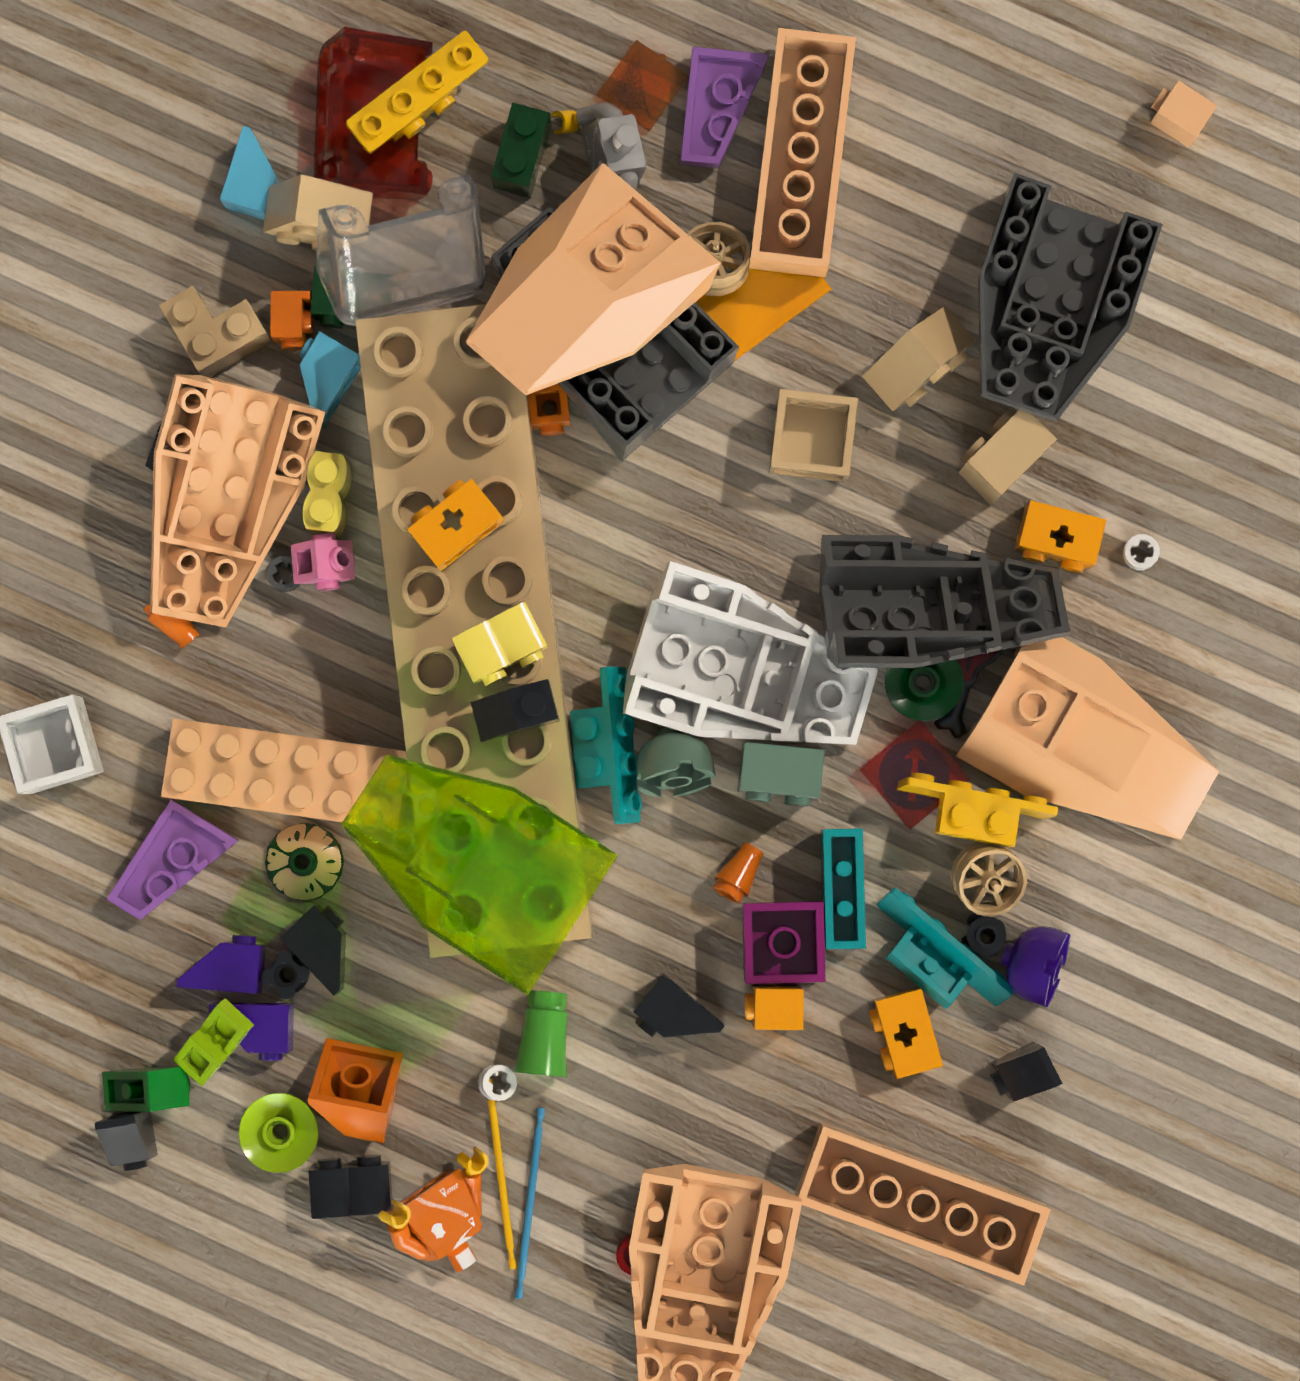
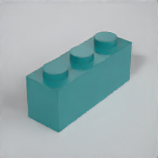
M863 828L821 829L822 902L824 903L825 949H866Z

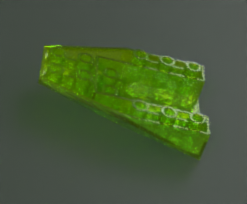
M387 754L341 823L343 828L424 929L527 996L619 856L514 787Z

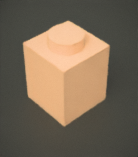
M1178 80L1171 91L1163 88L1151 106L1157 113L1150 124L1189 148L1217 105Z

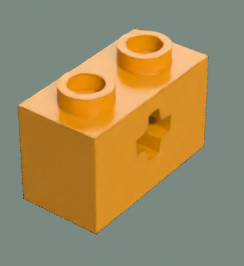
M472 478L466 483L458 480L443 492L442 495L445 499L433 509L430 505L423 507L410 519L413 525L407 528V530L440 572L504 523L501 514ZM452 514L454 517H459L463 514L459 520L462 527L457 531L452 527L444 530L448 525L445 519L447 515Z
M1030 500L1024 507L1014 550L1023 552L1022 558L1025 560L1045 563L1046 559L1061 562V569L1083 573L1084 568L1090 569L1096 565L1107 520ZM1058 530L1062 531V538L1068 540V542H1065L1060 547H1057L1056 540L1050 537V535H1053Z
M752 985V994H745L744 1015L746 1020H752V1026L755 1030H803L804 989L795 985Z
M915 987L872 999L875 1009L868 1010L874 1033L882 1032L885 1047L880 1048L879 1052L885 1072L892 1070L893 1075L899 1079L943 1066L921 988ZM902 1023L907 1028L913 1029V1033L908 1035L909 1043L906 1044L899 1038H894V1034L900 1031L899 1024Z

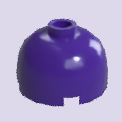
M1047 926L1031 927L1019 935L1015 944L1010 942L1006 944L1001 965L1007 966V981L1019 998L1037 1006L1048 1007L1060 982V979L1057 978L1061 965L1065 966L1071 938L1069 933Z

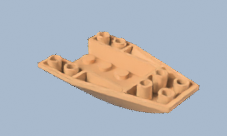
M174 375L154 449L150 611L152 613L227 627L305 486L308 465L314 454L325 411L272 392L202 375Z
M1063 637L1018 646L1013 654L1015 657L980 719L974 722L955 757L1024 796L1042 797L1047 799L1048 803L1181 840L1219 771L1100 658Z

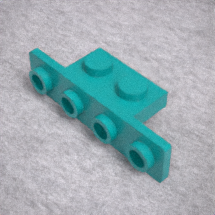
M601 667L599 671L603 707L570 711L577 789L610 786L614 823H638L641 821L642 800L638 793L636 779L637 757L634 753L633 742L635 725L632 716L623 714L627 670L625 667Z
M892 888L877 903V906L906 930L885 959L944 1009L952 1005L967 983L994 1006L1000 1005L1014 993V990L1010 987L1003 974L986 965L977 957L971 947L960 943L946 930L943 923L935 918H931L920 909L910 895L900 892L897 888Z

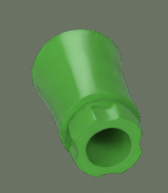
M537 990L529 991V1009H525L522 1035L513 1072L568 1077L566 1062L568 1013L565 1012L567 994Z

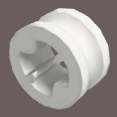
M1138 534L1131 537L1123 549V558L1126 564L1135 570L1150 568L1160 555L1157 541L1146 534ZM1140 542L1146 543L1148 545L1146 550L1151 549L1152 556L1146 557L1142 563L1135 561L1136 555L1131 556L1130 551L1131 548H1136Z
M490 1065L483 1069L479 1075L478 1089L487 1099L494 1101L506 1100L516 1090V1076L507 1066ZM499 1071L503 1074L501 1081L506 1083L504 1090L497 1089V1094H494L492 1092L493 1084L488 1081L490 1076H498Z

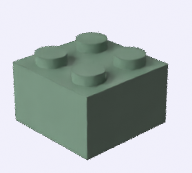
M744 742L741 749L737 792L746 793L745 800L770 802L772 795L785 797L784 804L810 806L811 799L816 800L820 798L825 750Z

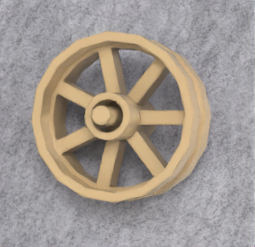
M707 222L695 226L687 233L721 262L709 291L704 295L723 296L736 291L744 284L749 274L750 244L740 230L723 222ZM739 252L744 261L729 257ZM724 267L734 269L735 271L726 274Z
M974 842L964 848L954 860L950 873L952 888L964 905L977 915L988 917L1004 914L1014 908L1024 896L1027 885L1026 869L1020 859L1009 848L982 842ZM995 853L1008 856V858L994 868ZM986 855L985 862L979 864L974 863L976 860ZM1012 866L1014 867L1012 879L1000 876ZM969 868L973 869L974 877L964 879ZM978 886L970 901L965 896L963 889ZM1004 886H1008L1004 894L1000 896L999 893L1002 891ZM986 892L992 895V901L981 903Z

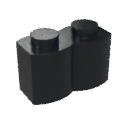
M381 1155L357 1157L356 1164H341V1158L317 1160V1167H311L308 1170L312 1219L379 1214L382 1210L386 1212L393 1207L391 1203L393 1196L390 1161H381Z

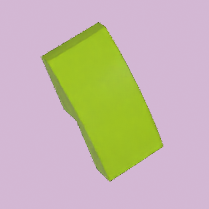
M225 998L216 1005L202 1026L189 1037L173 1061L202 1087L233 1053L254 1024Z

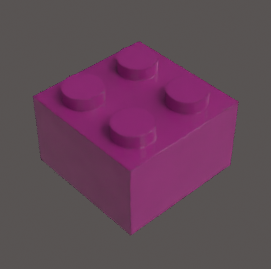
M822 901L742 903L745 984L826 982L824 903Z

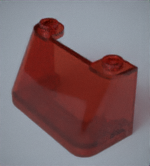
M343 27L322 45L317 67L314 178L372 192V198L422 199L428 195L432 186L433 176L426 162L418 160V133L410 139L403 135L396 142L391 138L374 152L368 153L346 127V122L350 117L432 55L433 42Z

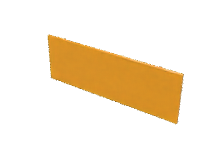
M749 269V274L744 284L736 291L723 296L703 295L695 303L739 346L734 360L736 361L832 289L823 277Z

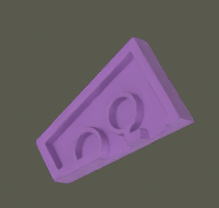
M692 47L681 165L720 167L768 62L769 54Z
M170 799L107 897V900L141 920L239 840L176 800Z

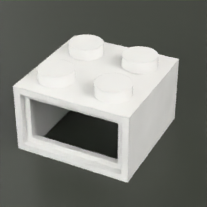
M72 694L0 716V734L18 794H33L104 772L83 697Z

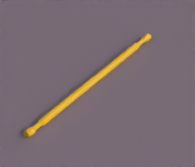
M489 1078L488 1082L493 1084V1079ZM487 1099L505 1242L509 1255L508 1265L509 1269H515L517 1266L513 1253L514 1243L496 1102Z

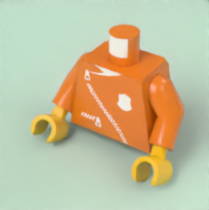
M475 1146L473 1147L474 1153L472 1158L464 1152L457 1155V1162L464 1167L462 1173L459 1168L444 1171L402 1201L398 1202L393 1199L391 1201L393 1207L386 1212L382 1210L379 1213L378 1217L387 1224L391 1240L397 1250L418 1260L424 1259L425 1261L439 1260L447 1256L456 1272L466 1269L477 1260L466 1241L482 1230V1223L480 1221L482 1216L481 1172L488 1165V1157L484 1152Z

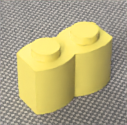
M315 451L308 465L307 479L311 490L304 501L303 522L305 528L312 535L333 533L336 534V538H339L347 523V507L344 499L351 487V466L343 454Z
M526 602L518 604L451 638L473 683L476 684L483 681L485 687L507 677L504 669L518 662L522 668H525L543 659L544 656L541 651L548 648Z

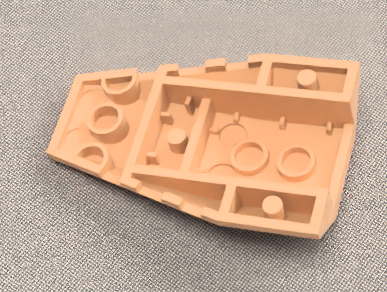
M679 1164L643 1170L629 1243L638 1381L738 1380L741 1369L752 1352L764 1321H767L773 1308V1303L779 1290H782L787 1279L802 1206L801 1198L763 1178L694 1165Z

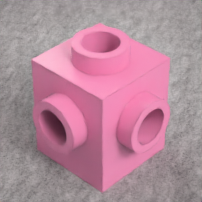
M323 533L312 535V540L291 545L294 584H316L317 591H331L340 589V582L355 579V558L352 540H336V534Z

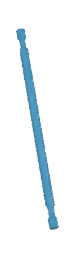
M537 1107V1126L534 1132L517 1274L518 1285L515 1290V1298L517 1299L523 1298L522 1287L526 1273L541 1148L542 1120L545 1114V1108Z

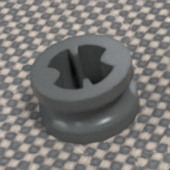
M289 556L275 557L270 561L266 569L268 582L272 587L281 592L294 591L301 584H294L293 572L290 574L292 581L288 584H285L283 580H280L278 583L275 579L280 573L278 567L285 564L287 568H290L292 558Z

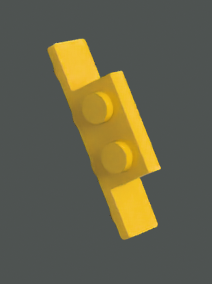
M462 31L350 117L346 122V127L368 153L374 152L391 138L395 142L403 135L410 139L425 127V118L434 111L438 116L443 114L456 102L453 97L459 85L484 67L489 59L467 31Z
M911 773L910 777L898 781L897 790L940 798L935 833L1007 848L1015 847L1020 815L1048 819L1057 816L1058 807L1046 805L1047 799L1042 797L1024 796L1023 800L1010 798V792L1003 789L987 788L986 792L972 790V784L968 782L950 780L948 785L934 782V776L924 773Z

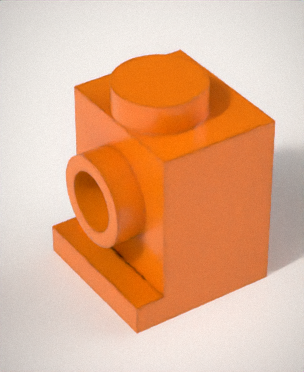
M271 291L270 337L276 345H281L282 350L301 351L307 342V333H313L314 318L310 313L311 310H307V307H311L312 293L310 291Z
M558 383L527 395L532 430L540 429L541 436H553L564 433V426H571L568 396ZM546 403H554L557 406V410L552 415H546L542 412L543 406Z

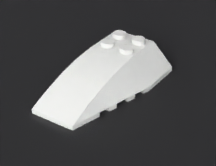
M668 561L649 599L627 671L623 714L697 737L857 744L878 669L837 668L827 658L825 637L818 634V631L799 622L777 605L769 603L755 594L756 592L745 585Z

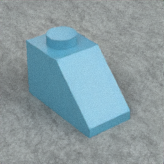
M243 126L220 201L228 210L264 220L269 186L279 183V180L251 128Z
M319 331L315 340L309 338L304 344L299 358L302 359L300 369L309 404L312 407L325 411L321 426L325 428L359 372L361 365L358 353Z

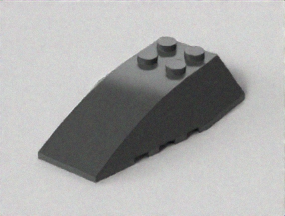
M822 535L819 596L827 658L837 668H919L1065 637L1070 633L1057 567L1006 557L1005 562L988 559L987 553L971 550L970 555L948 551V545L932 542L931 547L912 543L913 538L900 535Z

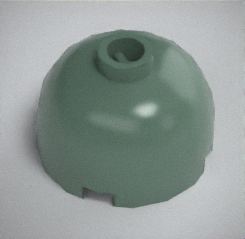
M671 728L661 729L658 731V735L649 739L640 748L636 760L638 790L645 795L661 797L660 790L676 788L673 796L695 793L712 784L711 777L714 779L716 777L714 761L706 744L697 736Z

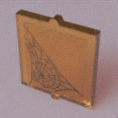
M636 40L598 92V96L619 108L623 115L634 114L637 124L650 132L684 85L688 75L666 61V55H658Z

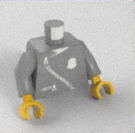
M609 102L579 108L577 113L574 110L554 111L551 113L550 117L562 118V127L560 130H554L553 133L555 134L575 133L579 126L583 127L581 133L591 174L604 163L637 191V187L646 169V161L634 114L623 115L619 108Z

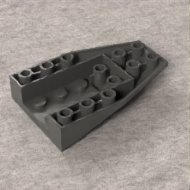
M1014 173L1005 192L978 277L980 396L1057 422L1128 331L1163 224L1127 211L1124 213L1119 224L1048 200L1052 185Z
M548 207L492 254L491 259L500 277L503 276L517 249L555 210ZM693 303L634 355L558 384L623 462L734 363L739 346L696 303Z

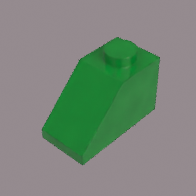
M159 1066L102 1072L105 1111L152 1112L190 1106V1080L188 1074L180 1066Z

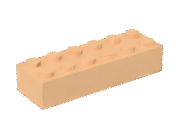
M778 28L749 269L826 278L830 261L856 37Z
M173 718L161 797L401 830L409 781L406 751Z
M823 1122L819 1123L794 1194L802 1199V1205L1023 1286L1025 1285L1051 1210L1043 1202Z

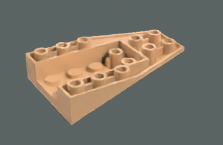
M602 163L517 249L468 336L466 344L521 392L528 395L634 355L709 291L721 262L608 166Z

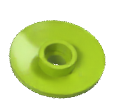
M271 1093L260 1097L246 1109L239 1125V1141L243 1153L253 1165L271 1173L289 1172L303 1165L313 1154L318 1141V1123L312 1109L300 1098L287 1093ZM277 1124L286 1126L288 1134L285 1138H278L274 1134V1127Z

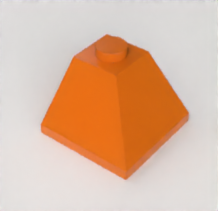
M326 1038L309 1093L308 1104L344 1136L384 1143L393 1111L403 1053Z

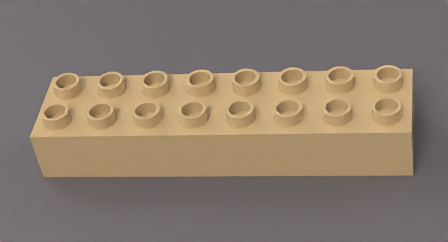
M486 304L355 320L430 958L590 939L594 936L528 396L466 344L467 338ZM472 478L501 514L504 523L440 572L407 530V528L413 525L410 519L423 507L430 505L433 509L445 499L442 495L443 492L458 480L466 483ZM452 514L447 515L445 519L448 525L444 530L449 527L454 528L455 531L459 530L462 527L459 520L463 514L459 517H454ZM526 602L548 645V648L541 651L544 658L525 668H522L518 662L504 669L507 677L485 687L483 681L476 684L473 683L451 638L518 604ZM545 679L549 680L560 722L484 742L480 741L470 702L507 689Z

